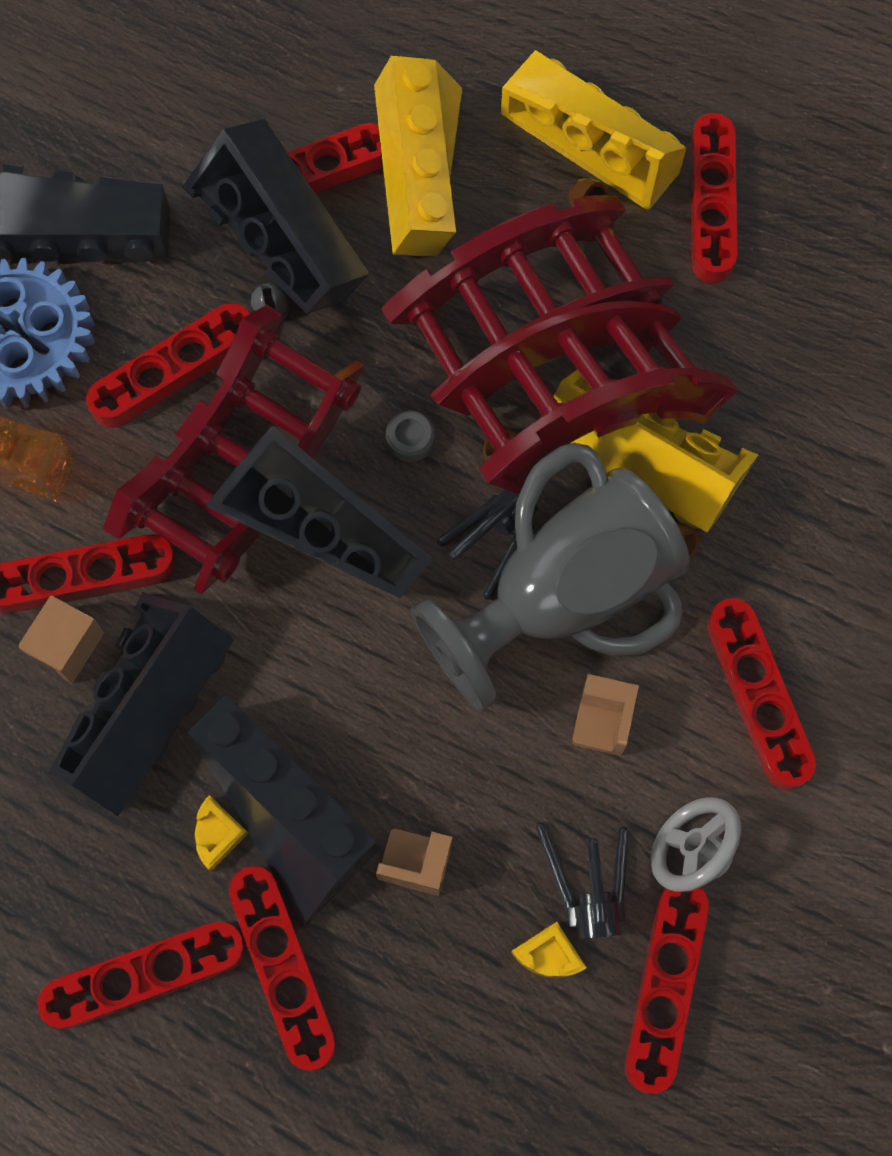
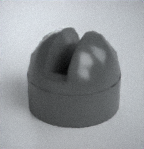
M265 283L257 286L251 296L252 312L265 306L264 297L272 295L276 306L275 310L283 314L280 321L282 322L288 316L290 310L287 294L275 283Z

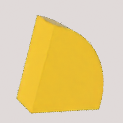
M209 795L197 813L195 844L199 858L211 872L248 833Z
M555 922L511 952L525 968L545 977H569L586 969V966L558 922Z

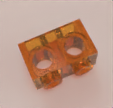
M0 416V484L57 502L76 460L63 436Z

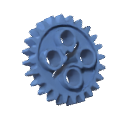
M21 258L17 269L12 270L6 259H1L0 322L9 328V331L5 333L0 324V403L4 409H9L14 397H19L25 408L29 407L31 394L35 393L44 402L49 401L47 388L50 386H54L57 390L64 392L66 388L61 378L64 375L77 379L80 377L74 362H89L90 358L82 346H90L95 343L90 330H88L94 327L95 324L90 312H87L90 307L85 296L80 295L81 293L74 280L67 282L62 270L57 269L50 274L43 261L31 271L26 258ZM19 299L14 305L3 307L8 301ZM57 323L51 330L41 331L46 324ZM25 333L28 341L22 338L21 334ZM31 344L36 348L38 347L41 350H44L48 353L45 355L40 354L39 352L33 349ZM28 358L22 366L10 368L16 360Z

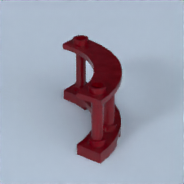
M595 195L578 197L573 201L575 207L557 211L553 204H549L505 221L451 251L455 260L431 276L429 271L425 269L381 308L389 324L419 326L447 374L448 379L430 394L434 402H436L434 397L448 384V380L454 373L465 369L495 346L539 322L578 308L606 302L642 301L659 305L662 303L661 297L674 284L670 278L643 279L613 232L614 222L626 211L617 196ZM597 241L623 283L606 288L577 242ZM557 247L587 295L557 307L526 255L545 248ZM502 266L511 268L540 316L510 334L505 330L477 283L480 278ZM458 293L462 294L492 345L465 365H463L435 317L437 309Z
M616 301L568 311L515 334L489 350L465 369L454 373L448 380V384L434 399L438 405L466 416L472 414L494 448L493 456L479 468L480 472L488 484L519 494L533 466L560 446L570 444L592 431L599 438L616 430L637 423L639 415L647 413H657L660 419H685L704 424L738 389L728 376L715 371L696 368L669 333L682 319L677 311L664 305L650 302ZM618 345L639 374L620 380L609 379L587 348ZM654 346L670 366V369L658 366L649 354V351ZM567 354L592 390L564 404L557 402L534 367ZM517 378L540 412L541 417L514 438H511L488 404L487 399L510 381Z
M268 305L242 318L232 344L216 375L224 380L210 403L207 405L199 400L188 418L175 433V439L180 442L179 445L165 460L155 456L139 473L116 490L103 526L105 531L117 539L122 538L136 526L140 529L146 526L203 563L194 589L201 594L217 580L225 583L237 569L240 557L261 534V532L206 507L205 505L215 493L191 478L190 470L205 452L207 454L215 452L235 466L249 452L224 436L225 431L222 427L235 407L241 408L246 406L300 440L297 446L311 458L315 459L343 410L347 411L352 407L361 391V385L357 381L364 368L362 363L356 360L337 374H332L279 340L280 335L276 333L283 314ZM267 358L273 359L326 393L311 423L306 422L255 389V383L252 382V379L262 360ZM169 494L174 497L180 494L233 529L215 546H212L157 510V507Z

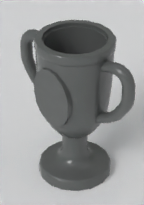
M574 442L560 446L543 457L533 466L524 482L516 502L515 533L517 549L508 559L502 571L498 585V599L471 617L462 620L449 617L432 600L421 601L410 608L412 618L420 635L442 670L476 710L484 711L496 700V691L487 672L488 662L498 650L521 634L540 639L571 636L584 646L608 656L645 654L669 639L680 626L683 609L677 592L668 582L674 578L681 577L688 571L690 556L687 544L677 523L649 485L634 472L623 467L606 473L604 463L598 453L588 445ZM572 463L582 464L588 471L592 486L559 509L533 531L532 519L534 508L545 484L551 477ZM653 592L662 601L664 612L661 619L636 636L609 638L597 635L590 630V628L630 608Z

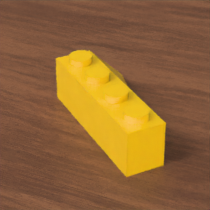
M535 50L502 87L501 115L647 211L651 209L681 171L686 147L673 134L657 129L642 119L634 109L627 106L623 107L606 96L597 85L590 82L586 83L567 71L565 66L556 59H549Z
M391 56L374 84L392 252L393 255L437 257L456 233L450 176L462 87L436 60Z
M576 370L561 381L554 397L558 403L565 404L592 389L579 371ZM657 413L639 415L636 424L616 430L598 438L594 431L572 442L588 445L598 453L604 463L606 473L619 467L634 472L649 485L666 508L674 513L675 518L680 523H684L693 529L700 528L705 532H708L719 518L758 457V454L742 448L740 453L736 455L718 446L721 441L720 436L705 429L700 434L685 431L679 428L676 419H660Z

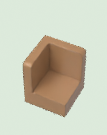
M50 595L19 643V648L27 655L53 668L66 681L73 683L104 635V631L94 618Z
M587 674L572 737L573 745L622 756L628 741L639 685Z
M392 829L382 863L378 864L377 879L439 896L452 847V837L432 831L430 837L399 829Z

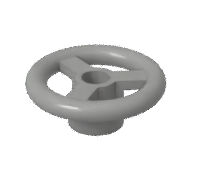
M706 797L689 802L671 815L658 832L651 850V869L658 883L671 891L686 892L701 888L712 880L721 877L729 869L741 838V820L736 809L729 802L721 798ZM706 813L717 814L702 828H695L689 832L680 830L686 823L697 816ZM725 831L724 837H723V840H722V839L719 837V835H720L722 832ZM669 846L679 848L685 856L682 876L674 875L668 870L666 857Z

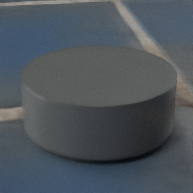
M404 411L398 413L389 421L386 427V443L390 453L397 459L404 462H416L425 458L433 449L435 441L434 427L429 418L417 411Z

